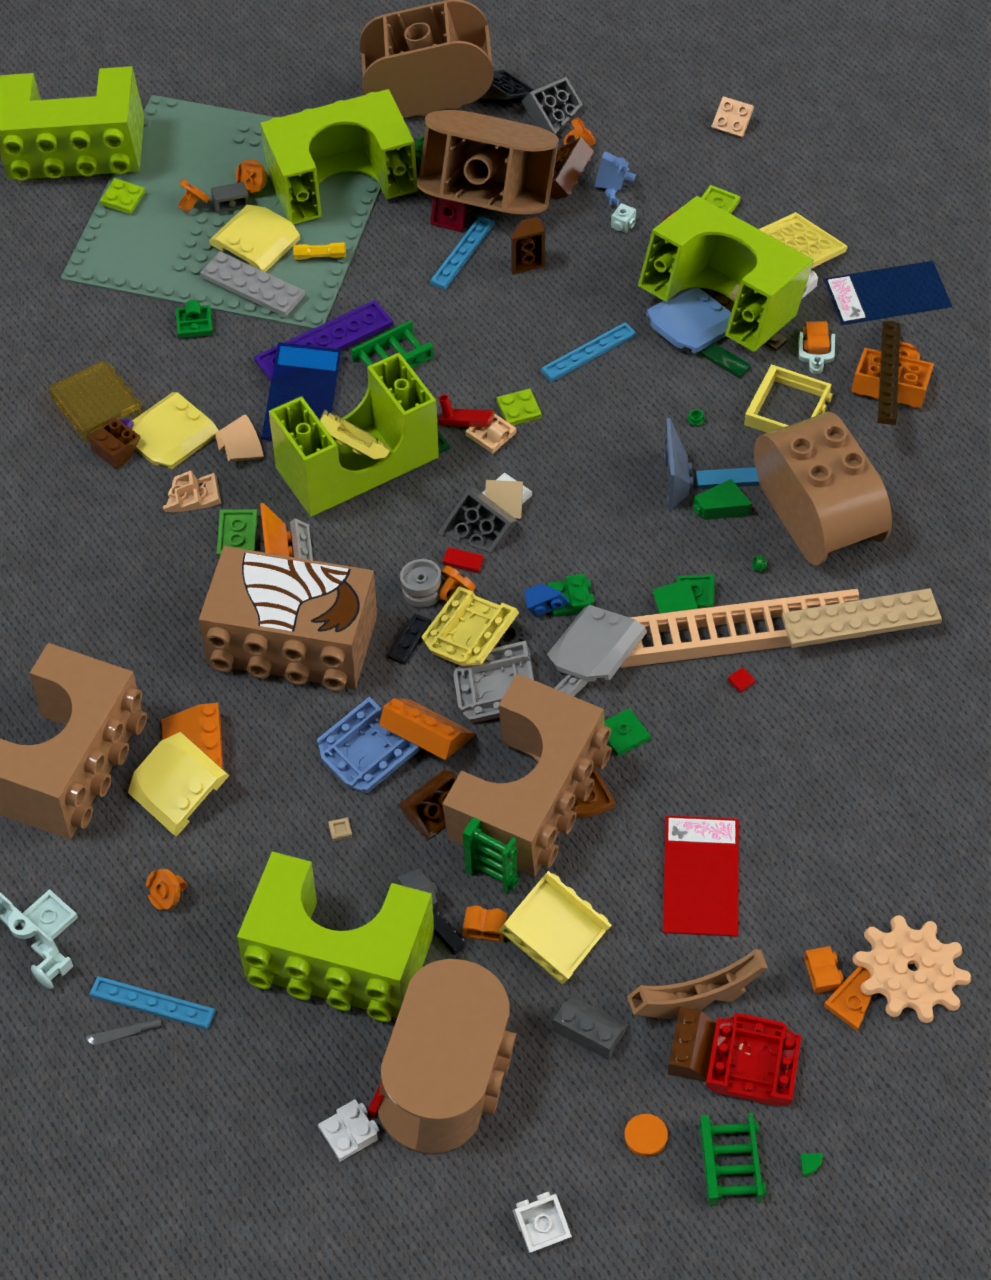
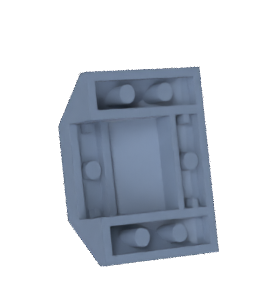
M666 418L664 462L665 467H669L667 500L668 510H671L689 495L690 488H693V477H689V474H692V463H688V455L671 419Z

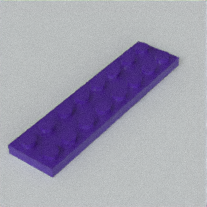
M373 300L254 356V361L270 382L275 383L304 369L278 366L281 347L338 353L392 327L393 321L376 300Z

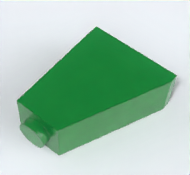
M730 479L694 496L693 510L703 520L751 515L752 503L734 481Z

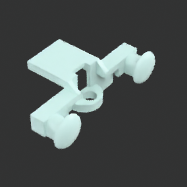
M50 889L23 913L0 893V920L9 927L11 933L17 938L27 939L35 936L37 941L31 947L44 961L38 966L32 965L31 971L44 987L48 989L54 988L51 980L59 973L62 976L65 975L73 967V964L69 957L65 958L59 953L53 939L78 918L77 913ZM20 925L23 929L16 930L15 927Z

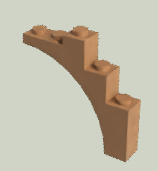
M755 949L742 959L712 974L672 985H640L627 998L634 1015L671 1019L679 1012L680 1007L701 1011L714 1000L733 1002L746 992L744 987L767 970L768 966L761 950Z

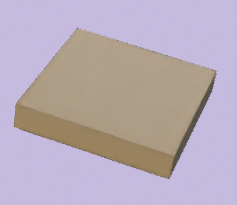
M486 480L485 496L515 519H521L523 482Z

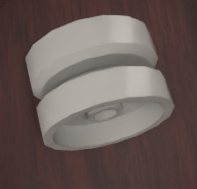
M417 559L407 563L402 568L400 581L403 597L408 604L419 608L429 607L441 599L439 592L443 586L441 569L435 562L427 559Z

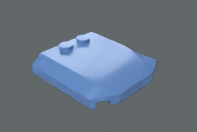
M697 287L684 289L667 302L662 301L647 309L646 316L651 320V327L674 346L680 349L687 347L692 349V353H697L713 342L715 343L725 337L731 312Z
M370 697L317 739L322 761L347 787L365 793L373 790L420 751V747L379 726L382 709Z

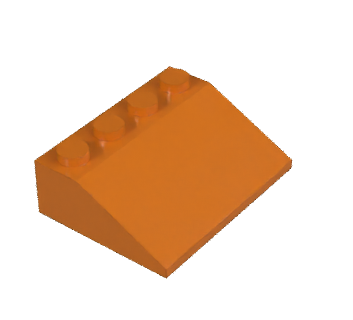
M864 348L855 372L851 392L878 399L881 351ZM899 355L897 403L906 404L914 408H922L934 363Z
M260 503L265 553L293 557L292 546H288V543L291 542V533L286 531V524L264 503Z
M393 698L383 706L379 726L444 760L448 759L475 736V732L410 699Z
M218 703L196 705L161 719L162 740L181 732L224 770L221 718Z

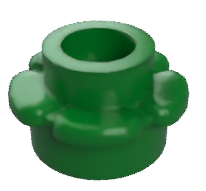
M699 409L691 410L687 416L688 422L691 425L699 426L705 421V416Z
M763 555L754 556L752 569L761 573L767 567V559Z

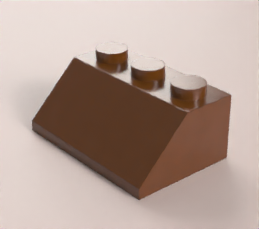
M539 217L522 220L511 236L512 275L545 267V229Z
M443 770L398 804L407 820L427 839L446 826L442 804L457 779V775L453 771Z
M680 1007L669 1060L668 1075L706 1082L716 1021L704 1012Z

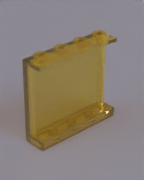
M105 359L48 387L51 399L85 443L89 442L90 433L102 428L115 417L120 419L134 411L138 415L142 414L140 400L133 396L130 387L125 386L122 377L116 375L114 367L109 365Z

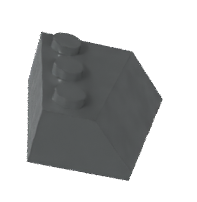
M567 77L530 92L522 100L535 125L554 134L583 105Z
M474 487L467 489L437 534L442 536L448 535L456 541L462 540L470 543L471 546L492 552L510 533L518 520Z

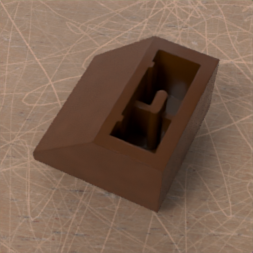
M115 417L91 435L89 441L92 452L114 469H118L131 458L141 437Z

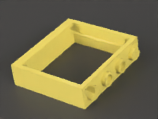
M771 364L745 414L744 425L766 433L789 426L757 415L774 382L820 396L821 399L811 417L825 413L826 402H830L833 395L830 393L832 384Z

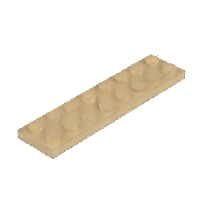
M931 588L782 613V620L791 648L939 624L942 620Z

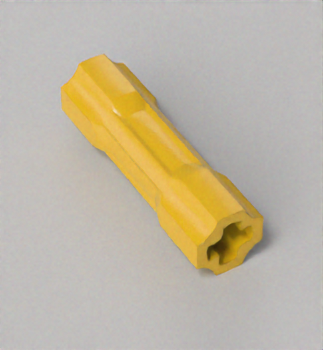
M345 242L328 245H294V260L312 257H346Z

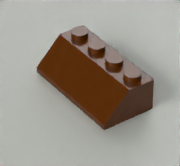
M582 137L559 147L556 154L550 197L555 199L568 197L572 193L571 189L578 182V177L584 172L585 165L591 160V155L594 151Z

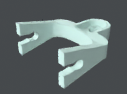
M800 332L798 358L800 361L809 363L811 373L820 374L823 371L824 363L834 361L835 334L831 335L830 353L816 355L803 351V332Z

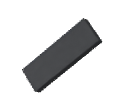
M414 613L388 653V658L405 665L421 641L422 635L431 625V619Z

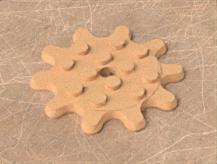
M900 915L891 919L892 931L890 933H883L875 927H869L865 930L864 937L872 945V950L870 952L859 951L853 955L852 960L856 966L864 967L870 973V978L861 984V991L869 996L875 993L883 994L888 1001L886 1013L889 1016L897 1017L904 1008H912L916 1011L921 1022L930 1023L934 1018L932 1008L937 1004L945 1006L950 1011L959 1009L960 1000L953 993L952 988L956 985H969L971 975L968 971L957 968L953 963V960L962 954V947L958 942L943 944L936 939L937 925L934 922L928 921L923 924L920 930H914L907 925L904 917ZM914 963L917 971H911L907 965Z

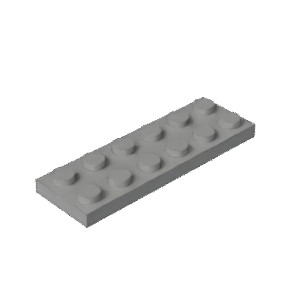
M221 251L200 272L201 278L284 317L305 296L304 290Z

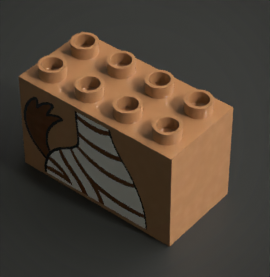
M223 546L199 617L206 663L221 672H228L234 668L246 670L250 675L257 678H266L270 674L285 677L289 682L298 685L311 681L322 683L326 688L333 691H341L345 687L356 689L377 618L374 570Z

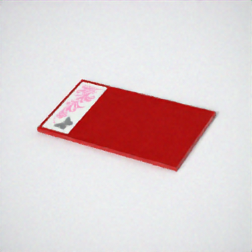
M665 816L663 933L738 937L739 819Z

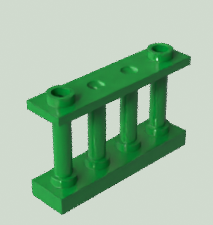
M411 320L351 349L352 361L356 362L361 359L367 367L374 364L368 355L376 352L382 360L388 358L389 356L383 348L392 345L402 355L411 368L434 358L433 345L430 342L421 345L413 336V322ZM406 337L415 349L406 352L397 341Z
M473 817L462 832L465 872L472 876L476 870H481L503 882V892L507 894L510 889L516 887L519 878H517L518 848H516V839L512 837L508 845L484 834L481 830V821Z
M748 1113L747 1123L714 1125V1123H710L709 1115L700 1116L699 1127L708 1206H717L718 1198L726 1195L756 1194L757 1204L762 1203V1197L766 1196V1184L761 1182L755 1135L758 1134V1122L754 1121L753 1113ZM748 1132L750 1144L716 1145V1143H712V1136L723 1133ZM751 1152L752 1164L719 1166V1164L714 1162V1157H717V1154ZM753 1173L755 1185L721 1187V1184L717 1185L716 1177H719V1175Z

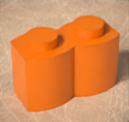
M827 321L806 322V326L802 327L803 338H806V340H803V350H807L809 354H828L830 344Z
M477 905L466 907L462 936L472 939L503 942L504 934L499 929L507 921V913L498 908L486 910Z
M830 946L805 950L804 960L814 993L819 994L837 990L841 983H843V974L835 965L838 963L836 952H832Z

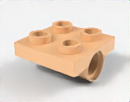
M723 96L711 126L712 129L743 138L754 106Z
M494 414L495 416L489 427H469L466 430L468 438L492 454L516 434V427Z

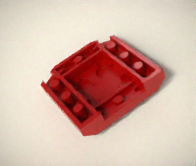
M742 1013L733 1014V1017L725 1019L718 1017L705 1086L718 1094L774 1106L790 1105L793 1098L802 1035L799 1033L797 1035L787 1029L788 1026L775 1020ZM743 1043L742 1050H740L739 1045Z

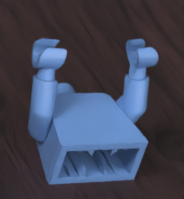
M604 151L594 186L607 188L605 195L609 200V206L611 204L619 206V199L616 198L615 193L621 190L624 181L633 184L636 174L628 172L629 163L623 157L618 158Z

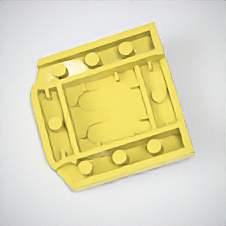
M246 205L209 239L210 245L223 252L226 249L249 262V265L267 272L300 240V234L291 221L270 209Z
M172 392L132 420L134 422L132 430L141 437L135 450L153 465L168 466V469H173L214 440L216 432L219 431L213 421L178 392Z
M324 410L320 422L328 433L336 438L335 442L342 446L347 444L353 447L351 450L359 455L364 453L373 459L387 457L390 451L387 443L384 446V442L378 440L377 437L337 415L329 413L327 416L328 411Z
M459 586L422 635V639L433 655L460 666L481 665L519 612L517 608L501 603V605L477 597L473 591Z
M179 732L160 741L134 771L128 793L173 835L177 836L190 822L187 818L213 789L217 790L229 775L184 734Z

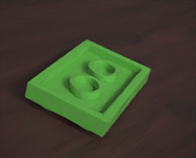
M257 509L220 510L217 558H220L223 546L255 551Z

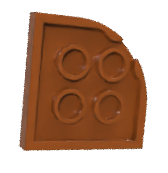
M594 768L589 777L594 779V786L590 796L585 802L577 799L574 807L571 809L577 813L576 818L595 816L616 807V802L596 768Z

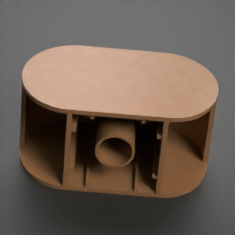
M445 0L384 14L368 22L361 33L360 50L362 54L363 94L366 95L370 92L389 89L403 118L415 115L420 117L426 116L430 112L446 108L457 109L482 97L492 84L493 63L488 22L482 11L467 1Z
M441 110L426 115L420 174L417 179V187L421 191L435 197L512 214H535L548 208L559 142L558 137L554 133L537 126L468 111Z
M825 412L763 434L756 439L754 460L763 493L809 563L820 565L825 562L829 552L867 538H871L876 542H882L890 536L892 512L885 486L878 472L843 421L836 414Z
M460 959L438 960L425 965L414 974L408 985L382 1061L379 1094L384 1097L377 1111L379 1120L385 1131L395 1141L414 1151L443 1153L461 1146L477 1130L482 1113L494 1115L501 1093L500 1088L503 1077H506L517 1033L506 1030L510 1007L503 985L493 973L476 963Z

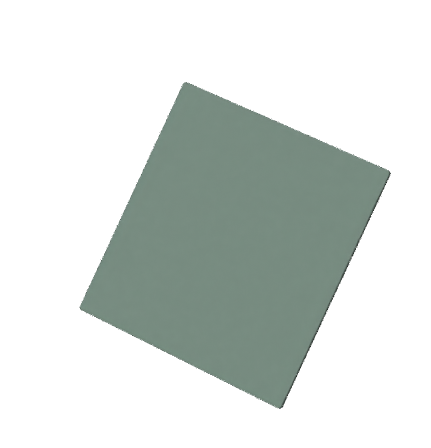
M151 96L143 111L144 127L140 172L112 173L61 279L63 281L185 304L189 300H197L201 306L210 305L211 310L308 329H314L326 323L381 190L378 182L367 174L346 171L333 174L319 184L322 217L294 224L300 234V240L295 245H328L345 242L346 257H312L294 260L293 247L284 254L266 273L305 291V296L284 317L200 276V272L220 252L219 249L210 245L209 239L242 210L216 213L212 202L211 188L237 183L235 174L237 167L245 160L254 159L259 161L267 172L260 123L274 117L162 96ZM267 174L264 188L257 193H248L249 205L266 207L287 219ZM114 178L145 188L146 193L131 215L100 205L101 198ZM181 180L188 181L190 185L197 187L211 198L209 202L205 203L198 199L189 212L186 213L181 210L178 205L187 191L179 185ZM226 249L225 251H223V253L233 258H236L246 264H249V262L236 256Z

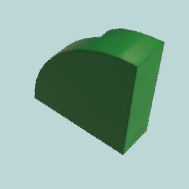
M823 1153L800 1155L802 1177L811 1176L818 1170L822 1163Z

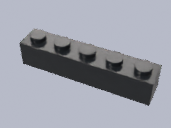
M433 909L434 934L454 955L465 948L464 939L461 936L459 937L455 929L451 928L448 922L440 917L437 910Z

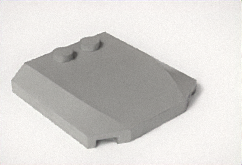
M588 605L547 653V656L553 662L556 669L562 673L589 682L596 681V678L610 680L647 631L635 619Z
M526 641L493 648L481 665H459L455 669L454 681L458 707L471 724L500 717L499 703L516 673L534 680L530 653Z

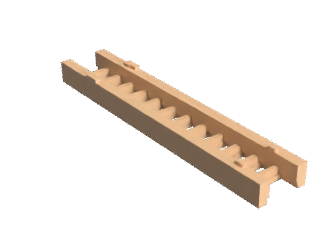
M858 589L630 617L646 628V634H651L654 646L643 648L641 640L621 665V668L788 647L791 645L786 630L774 631L771 618L782 617L784 612L859 600ZM764 619L768 632L755 633L753 621ZM746 622L749 634L737 636L734 623ZM727 624L730 637L718 638L715 626ZM708 627L711 639L700 640L697 628ZM689 629L692 642L681 643L678 630ZM670 631L673 644L662 645L660 633Z

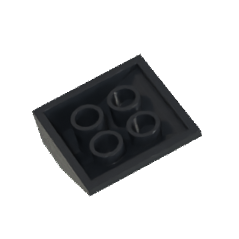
M506 70L493 71V81L490 88L479 99L524 98L534 89Z

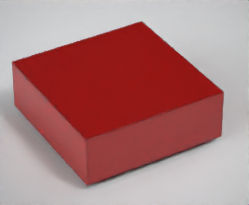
M742 667L728 677V682L741 693L755 684V679Z

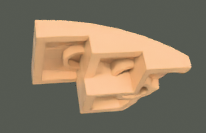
M247 415L241 416L215 434L219 451L226 450L228 462L257 460L264 457L257 433Z
M192 471L175 476L172 488L168 493V502L163 506V510L165 512H183L221 504L218 480L215 473L199 479L196 478Z

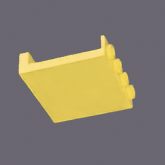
M548 871L499 931L556 980L564 984L606 930L611 927V924L604 915L598 914L592 909L589 902L582 900L572 888L565 886L557 875Z

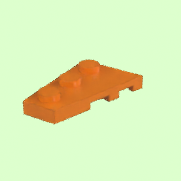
M859 966L824 1003V1007L857 1032L872 995H865L861 991V984L870 978V973L866 968Z

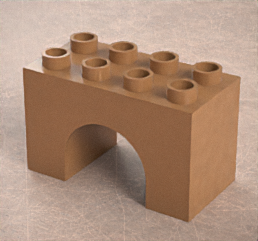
M48 643L30 671V677L41 716L62 723L66 727L54 738L35 745H20L0 739V815L71 840L78 827L85 829L88 826L93 813L91 806L96 795L103 797L107 793L111 783V775L109 773L114 764L121 766L125 762L129 752V744L127 742L132 733L139 735L143 731L147 721V713L141 709L142 691L137 689L133 671Z
M516 673L499 703L503 744L532 756L538 764L525 777L509 783H492L461 771L442 805L448 840L463 846L462 832L471 819L475 817L481 821V830L484 834L508 845L512 837L515 838L516 848H518L517 870L536 877L542 865L550 868L555 861L559 846L554 844L558 834L562 832L567 835L571 831L577 815L571 809L574 807L577 799L585 802L590 796L594 786V779L589 777L594 768L603 769L606 766L612 750L610 746L606 745L610 737L611 728L605 726L604 709Z

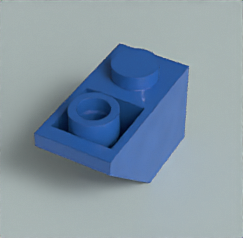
M541 583L524 590L527 609L535 617L543 616L550 611L569 604V600L560 591Z

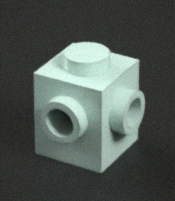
M621 203L611 216V228L624 233L629 228L632 229L635 224L636 209Z

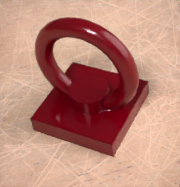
M433 196L430 224L462 232L464 230L466 214L472 212L475 209V205L468 204L469 206H467L466 203Z

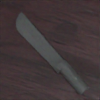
M159 1018L85 1037L90 1044L100 1045L134 1034H140L141 1031L162 1027V1023Z

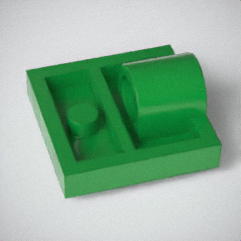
M189 300L185 303V307L176 308L178 338L213 335L210 305L201 306L197 300Z

